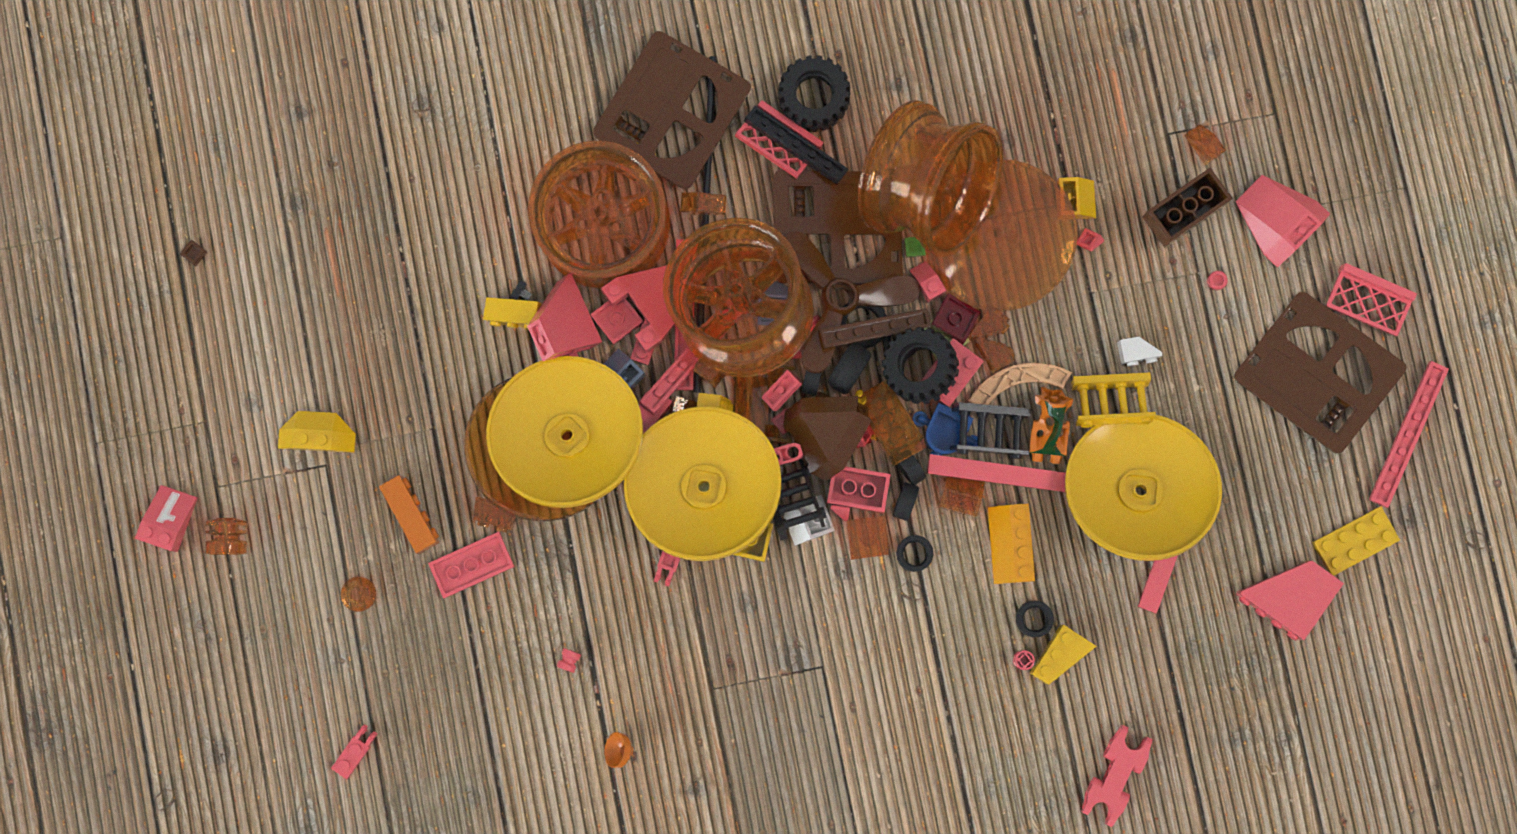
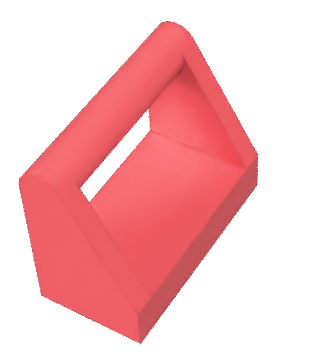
M787 370L761 398L776 412L802 385L803 381L797 375Z

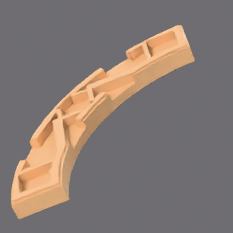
M1043 363L1013 365L986 379L971 395L968 402L989 405L1004 390L1023 383H1044L1062 390L1072 372L1055 365Z

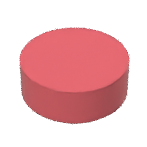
M1214 271L1207 278L1208 286L1216 291L1223 289L1228 282L1226 274L1222 271Z

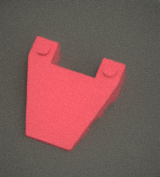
M675 263L616 277L601 288L603 295L612 307L629 296L649 323L647 327L635 334V339L645 353H648L663 342L697 295Z

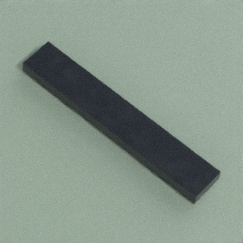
M756 105L744 119L745 123L836 185L839 184L849 170Z

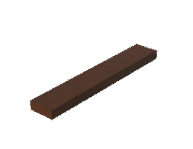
M926 308L819 329L818 334L822 349L897 335L898 333H906L905 330L909 328L913 331L916 330V327L927 329L931 327Z

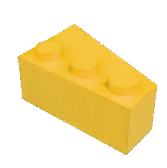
M486 297L483 320L490 322L489 325L494 327L507 325L506 327L518 329V327L529 330L527 326L542 303Z
M1060 625L1029 674L1049 685L1097 646L1067 626Z

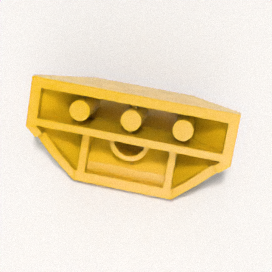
M297 411L279 429L278 449L355 453L356 433L337 413Z

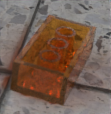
M887 380L863 392L862 396L858 397L863 398L866 396V403L863 405L869 408L868 418L872 419L869 428L892 466L927 448L922 434L895 392L887 384Z

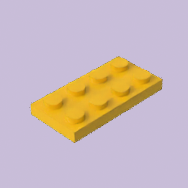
M1379 506L1312 543L1327 571L1334 576L1400 541L1382 506Z

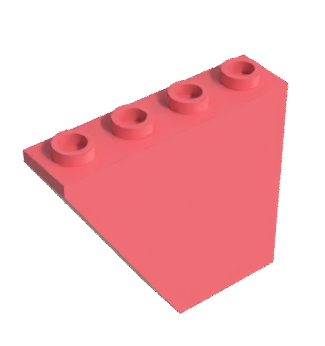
M571 273L556 282L527 326L542 361L590 350L602 342Z
M1311 560L1237 591L1236 595L1240 597L1239 601L1246 606H1253L1259 616L1263 618L1265 616L1272 620L1270 623L1278 629L1283 628L1288 632L1287 636L1297 641V639H1306L1344 583Z

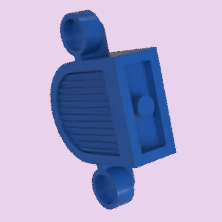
M938 403L931 419L922 411L916 412L913 415L912 422L916 427L927 426L925 443L931 450L930 454L947 456L956 452V450H950V446L959 445L960 416L958 412H952V408ZM968 416L967 433L974 419ZM967 436V446H977V436Z

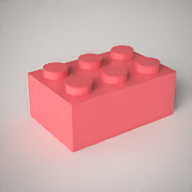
M954 338L950 344L957 353L956 357L959 360L957 369L959 374L958 377L954 378L956 381L954 387L950 386L948 388L950 392L947 395L941 394V399L938 400L947 407L951 406L984 362ZM938 359L921 381L928 379L935 372Z
M845 466L842 471L830 478L826 504L883 514L885 512L891 474Z

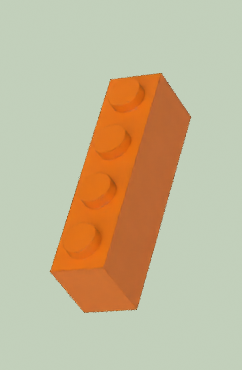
M398 475L380 485L379 488L415 553L421 554L438 544L437 538L440 536L437 530L429 525L428 521H430V518L426 511L420 509L419 504L421 502L416 494L413 495L409 488L412 486L409 480Z

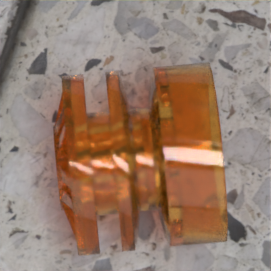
M217 518L206 521L205 526L214 527V530H207L205 534L213 535L214 540L205 541V554H247V541L238 540V536L247 534L246 530H239V527L248 526V521L237 518Z

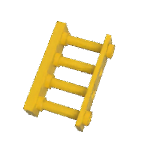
M1150 372L1073 376L1071 388L1072 391L1077 390L1080 393L1082 416L1077 417L1076 426L1090 428L1093 425L1129 423L1147 425L1153 422L1156 412L1147 411L1145 388L1149 386L1151 381ZM1135 387L1137 389L1140 413H1128L1126 388ZM1116 388L1118 390L1121 414H1109L1107 389ZM1096 389L1099 391L1101 415H1090L1088 390Z

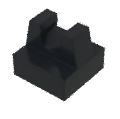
M520 280L510 297L514 300L521 297L528 301L532 294L524 289L527 284Z

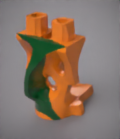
M1041 387L1040 395H1035L1036 404L1041 406V414L1038 420H1033L1028 443L1029 452L1033 462H1042L1043 454H1049L1051 463L1060 464L1062 457L1067 455L1070 421L1063 423L1066 410L1073 404V399L1066 397L1060 389L1051 390ZM1048 417L1054 419L1053 425L1047 424L1046 419ZM1061 429H1063V435L1059 437ZM1038 430H1043L1042 436L1037 435Z

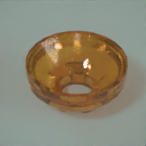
M353 577L346 581L341 589L343 604L349 610L355 612L368 610L376 600V588L365 577ZM355 588L360 589L362 592V596L358 600H354L351 597V591Z

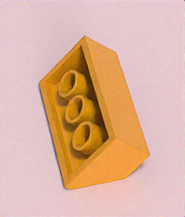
M1029 503L987 507L993 583L1005 584L1035 581Z

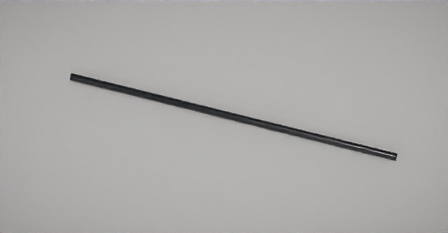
M710 56L709 59L716 62L717 57ZM708 78L706 122L713 123L715 86ZM712 154L704 165L696 337L704 329ZM702 361L694 369V393H701Z

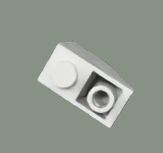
M1140 337L1122 339L1117 342L1121 365L1127 364V367L1139 365L1138 362L1146 361V364L1158 361L1157 358L1162 356L1160 350Z

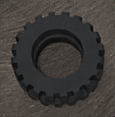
M810 55L806 56L805 60L801 58L795 60V64H790L787 67V71L783 72L778 87L779 106L784 115L805 130L807 128L812 129V132H817V129L822 128V131L827 130L830 125L835 126L838 120L844 117L845 111L849 106L851 94L850 82L847 80L846 72L841 71L842 67L838 63L834 65L833 60L830 58L823 60V56L817 55V58H812ZM808 79L822 80L832 90L831 101L819 109L807 108L797 99L796 91L798 86Z
M916 327L914 331L909 328L905 330L906 333L903 335L898 333L896 335L897 339L895 341L891 340L888 343L890 346L889 350L885 349L883 353L885 360H882V367L884 368L882 372L887 380V384L903 400L911 401L913 404H919L920 402L929 404L932 399L935 401L940 400L941 394L947 395L950 392L948 388L950 386L954 387L956 383L954 378L958 377L959 374L957 369L959 360L956 357L955 349L940 332H935L931 328L924 330L923 327ZM919 350L932 351L938 359L935 372L924 381L913 382L907 379L904 374V365L908 357Z

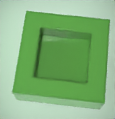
M924 236L904 238L906 258L926 255Z

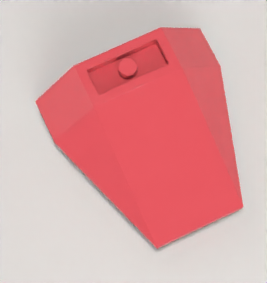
M1261 175L1235 201L1263 255L1277 268L1330 215L1316 200L1264 175Z

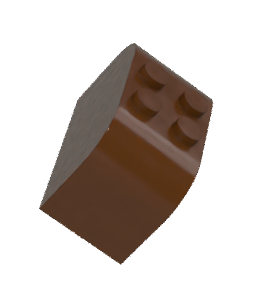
M1208 168L1149 209L1142 218L1165 248L1219 211L1233 198L1213 170Z

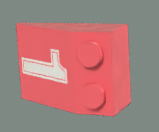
M161 485L141 520L135 539L169 551L178 552L198 497Z

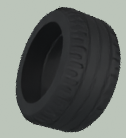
M857 343L850 344L830 375L828 385L842 394H848L872 356L871 352Z

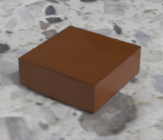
M191 239L180 255L194 266H197L207 254V251Z

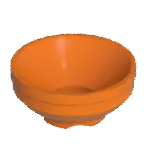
M614 732L607 739L604 755L609 767L621 768L633 755L631 742L624 733Z

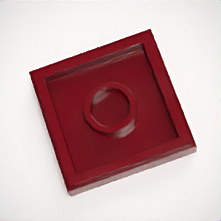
M947 293L931 323V327L951 339L954 338L963 345L980 311Z

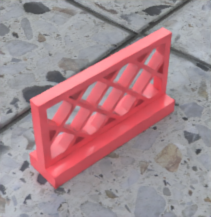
M761 100L757 107L821 150L823 141ZM744 123L735 134L736 138L796 179L808 166L798 158H788L787 151L782 147H773L771 140L766 136L757 137L756 129L747 123ZM752 130L753 137L747 138L742 133ZM758 141H768L769 148L760 147ZM783 151L784 159L775 157L774 152ZM799 162V170L795 171L791 168L790 163Z
M1345 263L1341 265L1338 271L1339 275L1325 306L1397 337L1417 293ZM1342 278L1348 279L1352 288L1343 291L1340 284ZM1360 286L1367 287L1370 295L1361 298L1357 288ZM1354 290L1357 300L1348 303L1344 293ZM1381 293L1385 295L1388 303L1379 306L1374 295ZM1341 294L1345 305L1338 307L1332 304L1334 297ZM1371 297L1375 308L1366 311L1362 300ZM1396 301L1404 303L1403 311L1396 313L1392 303ZM1359 302L1362 313H1352L1349 305ZM1389 305L1393 315L1384 318L1380 308ZM1376 310L1380 320L1376 322L1371 321L1367 313ZM1394 317L1397 324L1395 330L1389 329L1385 320Z

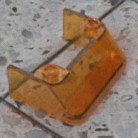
M777 363L739 366L735 372L733 412L755 424L771 444H791L790 439L779 438L780 433L777 426L770 425L771 408L761 397L783 375L784 371H795L796 367Z

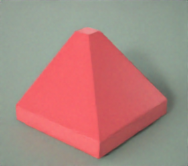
M1085 228L1075 244L1092 252L1104 242V239L1100 234Z
M830 506L832 512L842 520L848 521L849 507Z

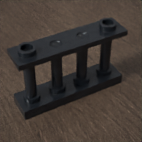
M963 402L952 404V412H958L960 416L959 445L950 446V450L957 451L956 454L966 455L968 452L1010 455L1011 459H1022V456L1029 455V451L1020 450L1021 423L1025 417L1031 416V409ZM970 413L976 414V417H978L977 446H967V427ZM988 415H994V419H996L995 448L985 447V428ZM1006 416L1012 417V420H1014L1013 449H1003V426Z
M799 459L801 469L783 474L781 478L782 483L804 477L806 483L781 490L780 499L807 490L811 497L783 506L781 504L778 505L773 520L780 541L788 539L786 530H789V527L814 519H819L821 527H825L824 518H827L824 507H819L809 476L812 475L807 468L808 465H804L803 459ZM812 504L816 510L789 520L781 518V516H784V513Z

